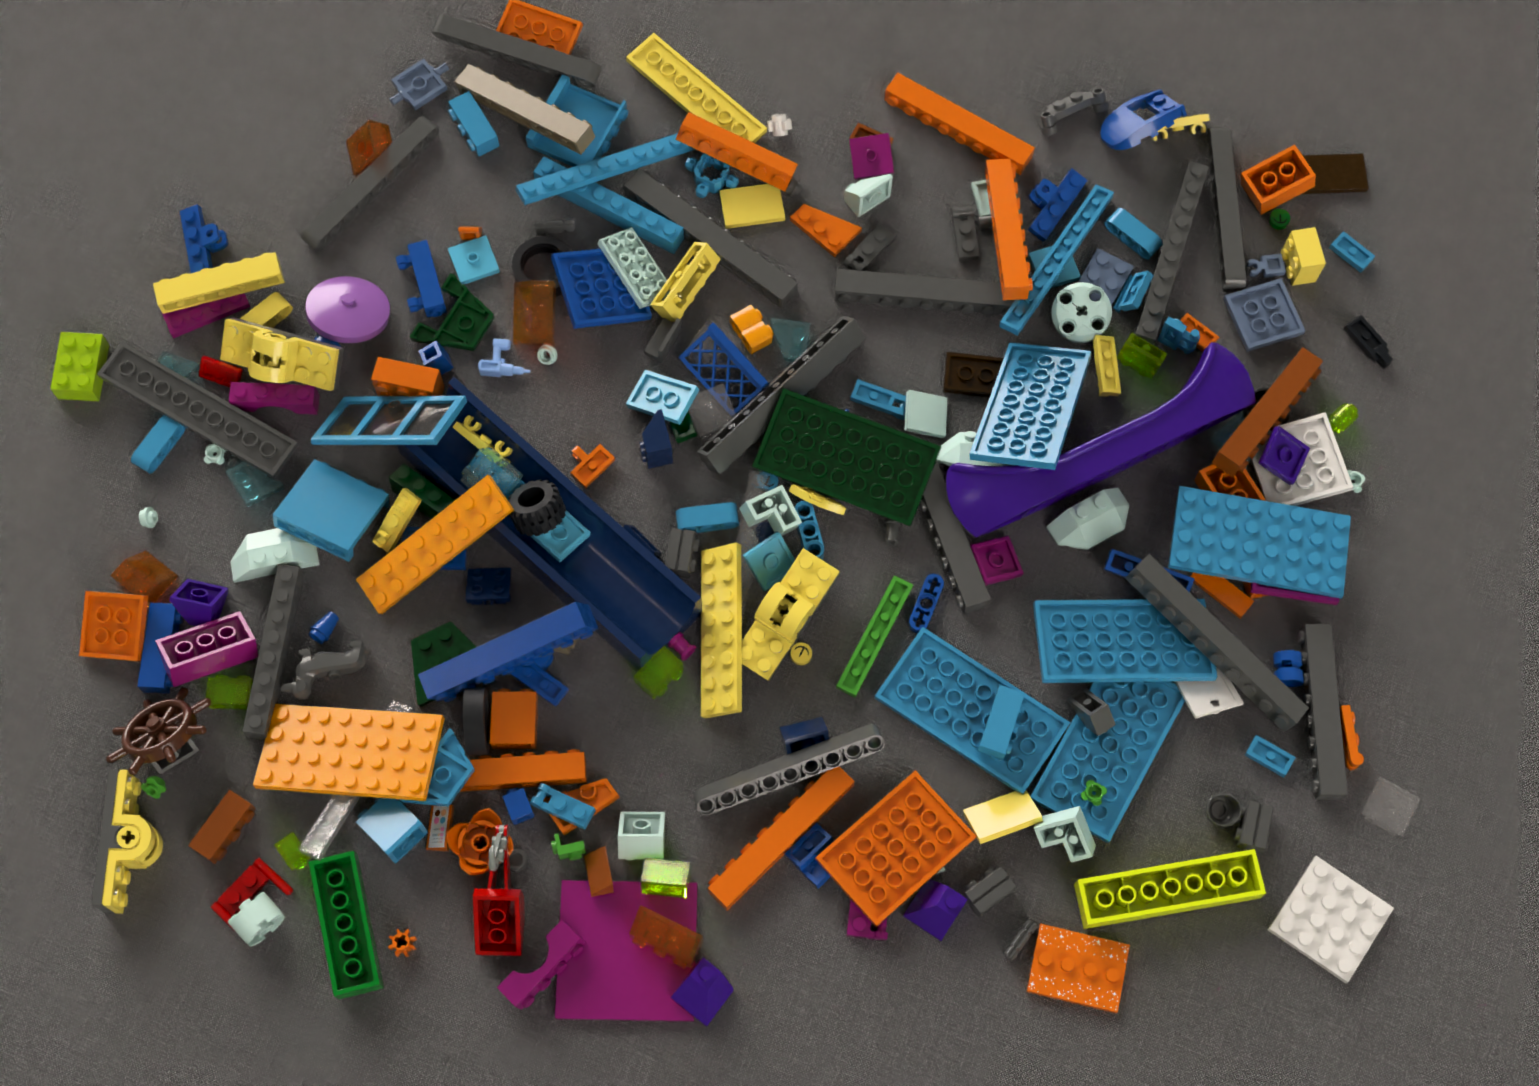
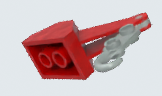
M496 825L495 836L492 837V846L489 848L488 866L490 874L487 889L475 888L473 893L475 955L521 956L525 922L524 895L521 889H511L509 825ZM500 862H504L505 889H495Z

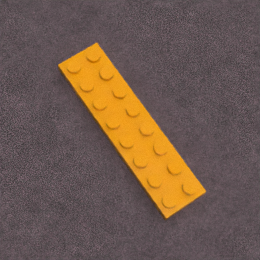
M486 475L356 580L378 614H383L513 512L514 509L491 475Z

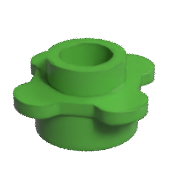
M158 776L148 777L146 779L147 782L141 785L143 791L156 799L160 798L161 793L166 791L164 780Z
M1089 780L1086 782L1085 791L1081 793V798L1084 801L1092 802L1094 806H1099L1102 803L1103 795L1107 793V789L1105 786Z

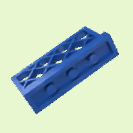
M713 322L707 327L708 330L678 358L733 418L770 383ZM710 336L714 341V349L703 350V342ZM691 353H699L698 364H690L685 358ZM702 353H713V364H702ZM717 353H725L727 355V365H716ZM702 367L712 368V379H703L701 377ZM716 368H727L726 379H715ZM730 368H739L741 370V380H730ZM715 382L726 383L725 394H717L714 391ZM729 383H740V394H729ZM744 383H752L757 388L751 395H743ZM728 397L739 398V406L733 411L728 407Z

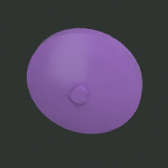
M347 276L335 277L319 283L310 291L306 299L305 313L310 326L324 338L340 343H359L376 337L385 329L390 317V304L385 293L367 280Z

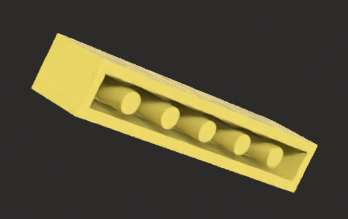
M276 252L264 253L254 258H244L234 263H224L211 269L204 268L199 272L191 274L185 273L171 279H162L159 282L153 283L157 304L162 313L165 314L282 284L285 281L280 261Z

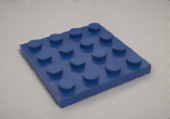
M601 249L552 254L551 260L573 329L651 319L650 307L646 306L639 309Z

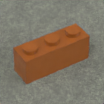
M229 790L188 846L213 864H216L217 861H221L225 857L231 842H235L239 838L240 830L244 824L252 820L256 808Z

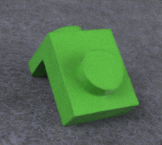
M559 833L554 834L555 840L551 841L554 854H558L560 860L566 858L577 860L582 858L583 854H587L584 841L562 845Z

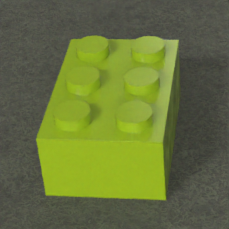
M60 333L50 388L57 399L100 401L103 380L98 377L97 373L106 363L109 343L103 334Z

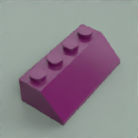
M240 611L155 640L166 673L173 687L258 658L259 656L256 639Z

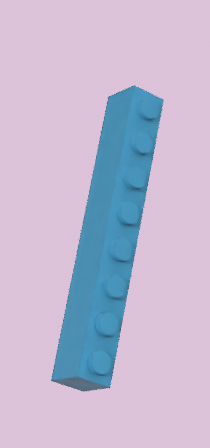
M543 157L533 171L534 179L568 168ZM595 182L558 194V196L625 230L632 227L640 238L672 254H675L684 240V228Z

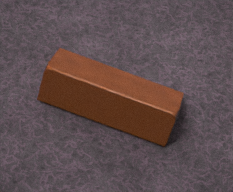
M606 846L600 847L584 856L591 897L614 893Z

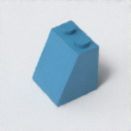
M376 798L375 804L370 809L367 808L358 815L356 823L396 864L428 834V831L422 822L398 799Z

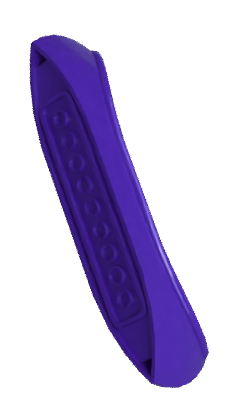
M1211 342L1204 349L1187 383L1174 398L1137 419L1060 454L1055 470L1017 465L986 466L955 463L949 467L946 476V491L953 514L963 527L976 538L1049 507L1168 450L1256 404L1255 391L1249 373L1232 352L1218 343Z

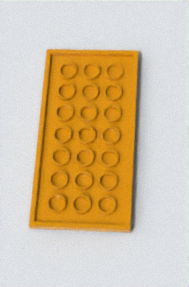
M275 704L253 786L256 789L426 801L445 718L443 715Z

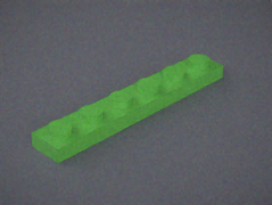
M894 575L838 681L836 689L856 698L913 588V584Z

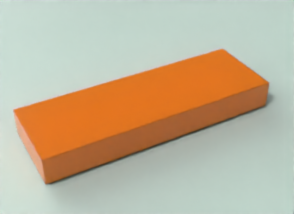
M1193 573L1190 576L1195 578L1194 584L1239 619L1255 602L1225 578Z

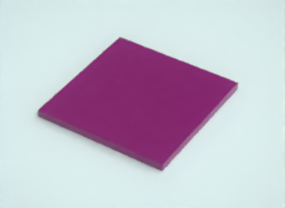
M562 880L560 921L563 920L568 923L586 943L583 945V950L576 957L572 956L567 962V967L557 974L555 1019L694 1022V1017L670 997L696 962L698 883L613 881L614 893L591 897L589 881Z

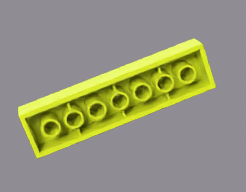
M1255 849L1078 879L1074 884L1084 929L1260 899L1266 894Z

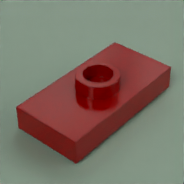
M203 356L200 363L199 377L230 388L231 382H241L243 369L208 356Z

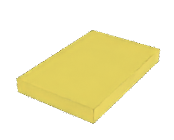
M770 184L719 190L725 229L785 221L781 191Z
M1027 790L1024 794L1014 791L963 810L964 816L980 844L1043 822L1042 815Z

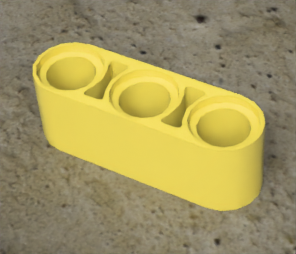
M274 292L240 319L273 328L292 312L293 307L279 292Z

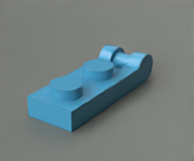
M859 379L857 380L850 401L891 414L897 419L905 420V395ZM894 402L899 403V407L893 406Z
M540 783L537 788L538 793L532 797L530 804L585 830L596 811L595 808L544 783ZM546 795L551 797L548 803L543 801Z

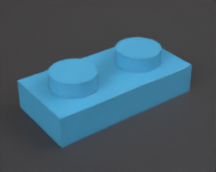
M1344 231L1329 247V249L1360 273L1375 258L1374 254Z
M1258 735L1254 736L1244 754L1283 778L1296 758Z

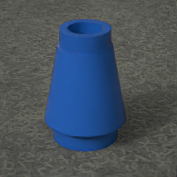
M329 611L310 627L309 636L319 644L328 641L339 617Z

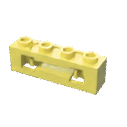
M694 242L650 304L662 318L675 322L677 318L681 319L689 304L694 301L700 288L705 285L707 278L716 269L721 259L707 243ZM692 256H694V259L688 265V261L691 259ZM667 291H670L665 300L661 301Z

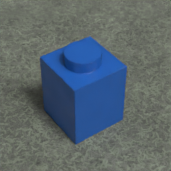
M437 341L419 350L424 366L439 369L441 375L454 368L449 354Z
M524 788L510 789L506 792V795L502 796L514 825L535 817Z

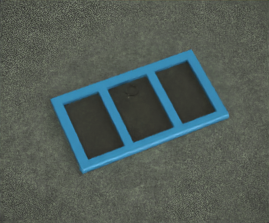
M466 396L343 397L313 435L311 444L437 445L467 403Z

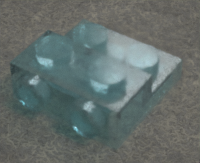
M486 447L476 453L475 458L477 460L472 466L468 465L463 469V477L460 481L470 489L486 475H491L504 496L507 497L523 475L497 451Z

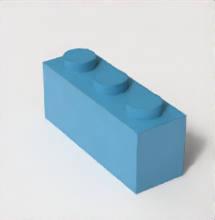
M470 91L448 101L450 107L448 110L449 116L452 121L456 120L459 124L457 128L462 136L465 135L468 140L466 142L471 151L475 150L479 157L500 146L497 134Z
M999 685L978 748L979 752L1002 760L1005 754L1010 755L1014 743L1010 741L1012 733L1016 734L1020 721H1017L1019 713L1023 714L1027 701L1023 700L1025 693Z

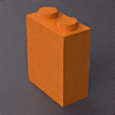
M498 689V692H492L490 745L492 749H536L538 721L537 692H533L532 689H520V692H511L510 689Z

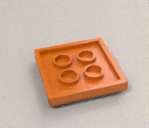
M85 591L79 656L141 661L148 596Z

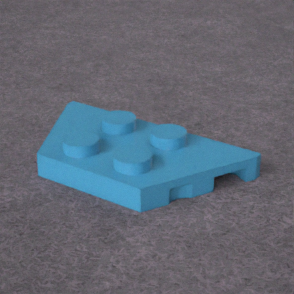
M449 728L439 742L426 801L399 799L401 802L449 807L471 777L475 769L452 729Z

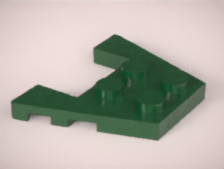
M450 273L441 289L443 292L458 299L438 331L418 322L409 338L413 342L431 344L437 341L441 346L474 351L495 317L464 284L457 280L454 274Z
M451 621L411 640L416 697L419 707L435 700L427 699L418 674L476 648Z

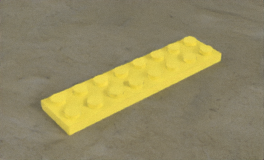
M655 33L650 35L626 57V61L687 113L690 112L753 143H756L767 133V127Z
M736 542L701 551V717L703 718L742 712L741 544Z

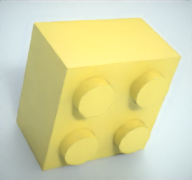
M1316 228L1291 231L1281 249L1283 261L1286 263V276L1290 279L1292 286L1316 282L1326 264Z

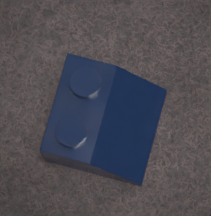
M660 409L657 410L643 431V442H639L643 463L647 462L648 469L673 464L672 447L663 412Z
M823 717L779 727L786 755L829 739L828 729Z

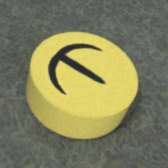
M802 642L795 644L791 648V660L797 665L808 664L812 658L811 647Z

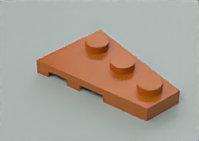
M803 204L790 216L792 223L834 258L862 232V227L806 204Z
M607 778L582 785L580 788L569 792H561L594 807L596 810L594 815L620 798ZM545 797L543 801L548 803L551 797ZM549 814L564 836L577 828V826Z

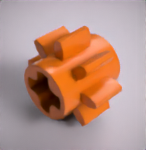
M397 929V934L394 937L389 936L392 944L388 948L390 950L396 949V957H399L401 953L409 957L408 952L411 949L416 950L413 942L417 938L415 936L409 937L411 932L409 929L405 933H401ZM399 940H400V941H404V940H405V941L407 942V945H406V946H405V945H402V946L400 947V945L398 944V942H399Z

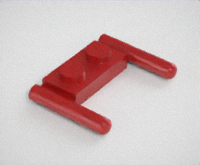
M259 857L210 908L228 924V920L239 913V906L245 900H251L268 883L269 879L287 896L293 893V888Z

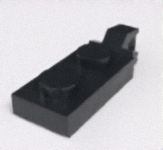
M1362 315L1344 326L1343 329L1373 362L1377 361L1383 369L1391 364L1393 358L1388 354V344Z

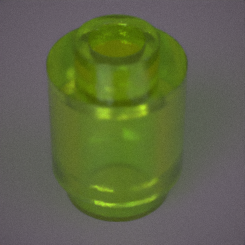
M1342 403L1329 416V423L1333 432L1345 431L1358 418V410L1353 404Z

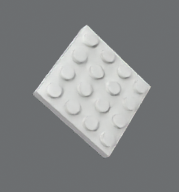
M1326 412L1279 425L1310 448L1293 485H1288L1258 463L1267 442L1263 446L1261 444L1258 445L1260 450L1251 459L1265 500L1269 502L1297 506L1353 490L1351 479Z
M1315 856L1268 931L1344 983H1348L1394 907L1318 856Z

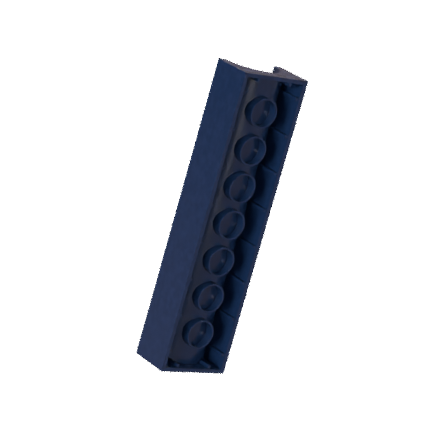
M453 377L448 382L446 396H466L467 403L437 445H397L400 454L436 487L456 500L481 480L480 477L468 468L469 463L479 449L453 428L456 422L464 424L465 418L470 415L474 417L471 421L472 427L476 422L482 424L481 429L475 431L478 435L484 434L489 437L494 447L499 440L503 441L505 444L502 446V452L507 447L513 449L511 455L506 457L511 461L507 469L525 484L529 481L540 479L542 481L548 480L550 483L553 482L565 504L566 511L591 532L590 536L560 563L531 536L523 535L517 531L510 515L506 516L487 533L566 605L574 602L588 604L599 628L595 631L643 674L669 648V641L679 632L684 633L701 615V596ZM438 407L434 414L422 425L411 431L404 432L403 435H430L449 407Z

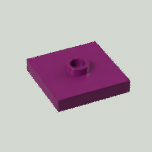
M889 133L849 139L855 180L895 174Z
M1009 535L970 545L985 586L1021 577L1024 574Z

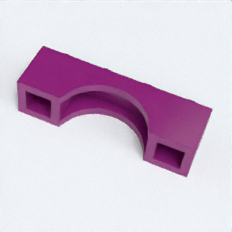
M231 382L228 401L244 412H255L261 407L275 406L289 409L296 414L318 415L320 395L317 388L310 385Z
M563 920L546 936L549 953L545 963L532 973L523 974L512 971L497 987L516 1008L522 1010L529 1007L535 1000L534 996L550 985L551 978L556 973H561L567 967V962L572 956L576 957L583 950V945L586 941Z

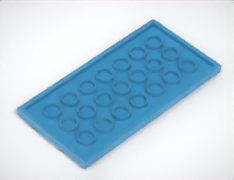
M1009 343L970 450V460L1055 470L1091 360V351Z
M1179 486L1168 568L1341 599L1344 596L1351 516Z
M1147 599L1034 600L1033 609L1042 683L1216 681L1217 679L1216 666ZM1197 599L1206 608L1205 599Z
M924 627L921 628L874 697L1014 791L1022 794L1027 790L1071 723L1025 693L1023 700L1027 701L1023 714L1019 713L1017 721H1020L1016 734L1012 733L1010 741L1014 742L1010 755L1005 754L1002 760L979 752L978 748L999 685L1020 692L1023 691Z
M1171 681L1093 682L1089 691L1108 704L1116 725L1107 732L1097 736L1086 728L1076 714L1031 794V799L1053 813L1080 806L1091 834L1109 843L1185 702L1177 685ZM1089 780H1093L1107 789V793L1103 795L1102 803L1099 806H1094L1092 802L1084 801L1081 798V793L1085 791L1086 782Z

